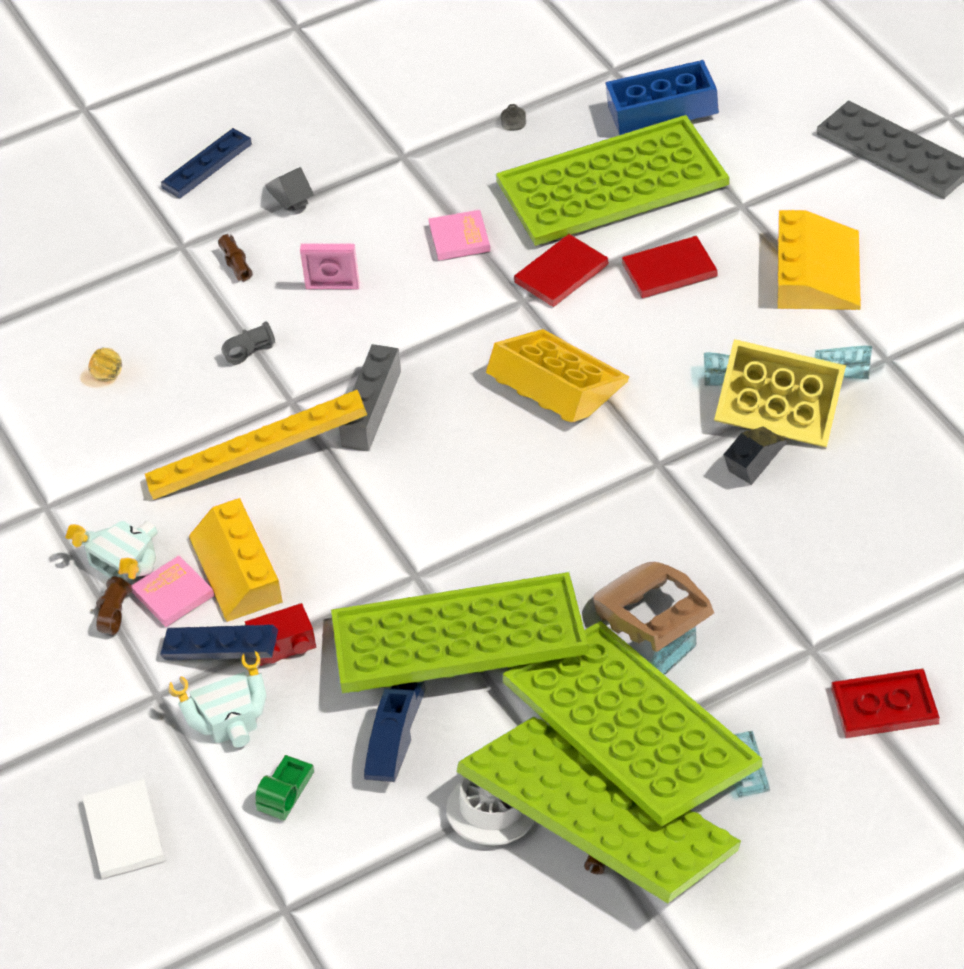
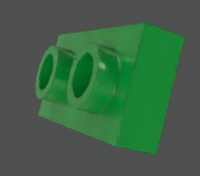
M285 755L272 777L266 775L261 779L255 795L257 811L285 821L314 774L313 764Z

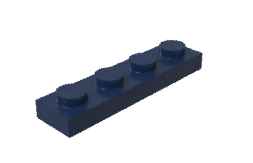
M274 625L167 628L160 655L165 660L242 658L243 653L245 658H256V651L260 658H272L279 630Z

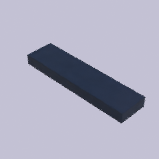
M232 128L162 180V189L181 199L251 146V137Z

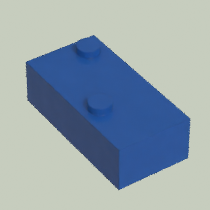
M704 60L605 82L608 108L619 135L687 115L689 120L719 113L717 88Z

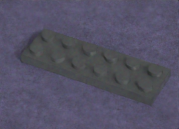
M849 100L817 126V135L942 199H945L964 182L963 157Z

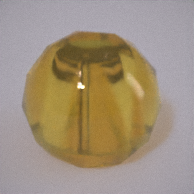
M99 348L90 358L88 371L98 381L109 382L115 380L121 374L122 358L112 348Z

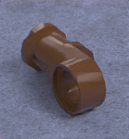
M112 576L106 582L107 589L103 596L99 597L96 601V606L100 610L96 626L98 632L115 635L119 631L122 622V603L125 597L131 594L132 586L123 578Z

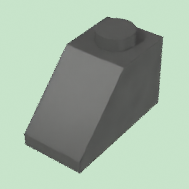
M301 167L265 184L268 192L284 209L293 206L294 210H297L309 204L307 199L314 196Z

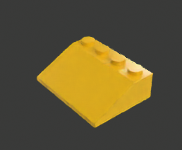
M779 210L777 309L860 310L859 230L807 210Z
M544 329L495 342L486 369V373L494 377L498 383L514 388L519 395L535 400L540 407L558 413L563 420L568 422H576L589 417L623 387L630 377Z

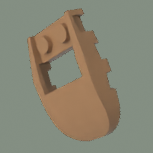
M655 561L641 564L601 588L593 596L597 615L603 621L607 620L614 632L617 634L624 632L629 635L630 640L638 644L647 640L651 642L652 650L656 652L715 614L710 600L685 573ZM667 580L674 582L676 587L682 591H687L689 594L646 624L623 608L627 604L639 602L643 598L644 593L650 589L662 587Z

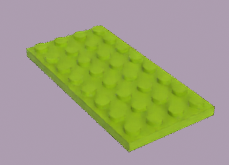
M687 115L496 173V182L535 246L565 237L568 234L572 235L727 186L730 179Z
M569 572L331 609L342 694L474 672L480 673L486 670L505 667L512 668L536 662L543 663L561 658H574L589 654L588 641Z
M601 621L585 629L589 654L574 658L549 660L543 663L536 662L518 665L503 673V683L661 827L762 768V757Z
M534 716L458 762L457 773L667 904L735 854L741 843V840L731 835L727 830L719 828L704 819L699 813L691 810L661 827L544 720Z

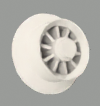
M465 777L454 788L447 800L446 813L450 825L459 835L474 843L502 845L513 842L524 836L535 822Z

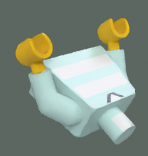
M120 521L110 528L96 532L85 531L82 526L77 524L68 526L65 538L72 539V545L75 547L84 545L89 565L110 578L112 576L121 577L133 585L141 576H147L153 572L156 554L152 538L158 531L151 522L145 521L136 529L125 521Z
M256 651L257 661L253 665H248L245 662L244 653L242 655L243 667L249 671L247 677L244 671L189 692L190 697L186 693L188 689L186 678L182 676L179 678L180 683L183 685L182 691L175 690L172 682L169 683L168 691L172 696L179 698L180 702L178 705L189 727L204 735H211L213 740L218 743L229 739L234 747H243L249 743L250 736L248 732L257 728L256 718L262 714L267 696L262 673H258L260 656Z

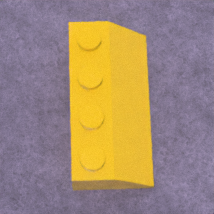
M241 498L212 507L190 533L189 539L207 580L214 591L215 598L226 622L283 603L279 579Z

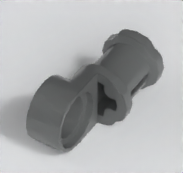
M265 321L259 327L248 331L246 329L240 331L241 334L223 343L221 352L231 365L241 364L248 358L250 353L254 352L255 348L268 343L270 345L275 343V337L269 323ZM241 347L237 354L229 355L233 348Z

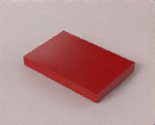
M568 234L515 274L514 283L554 307L609 264L607 256Z
M697 235L622 257V265L641 298L718 276V269Z
M924 668L835 681L831 684V690L845 738L939 724L940 717Z

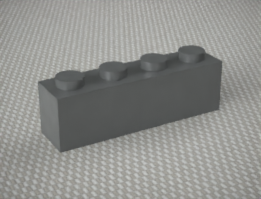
M376 344L371 345L352 390L358 389L367 415L339 426L342 447L370 451L401 373L399 348Z

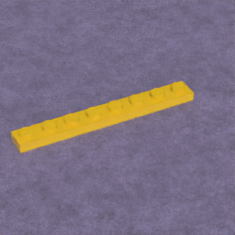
M358 389L145 473L148 489L153 500L366 416L367 412Z

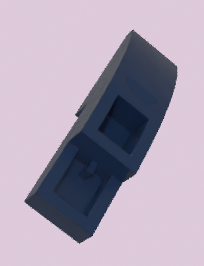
M424 681L391 686L390 689H384L369 740L364 769L365 780L396 781L412 740L410 729L426 691Z

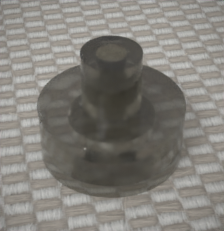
M516 104L508 105V108L501 112L502 127L509 131H517L524 128L526 125V112Z

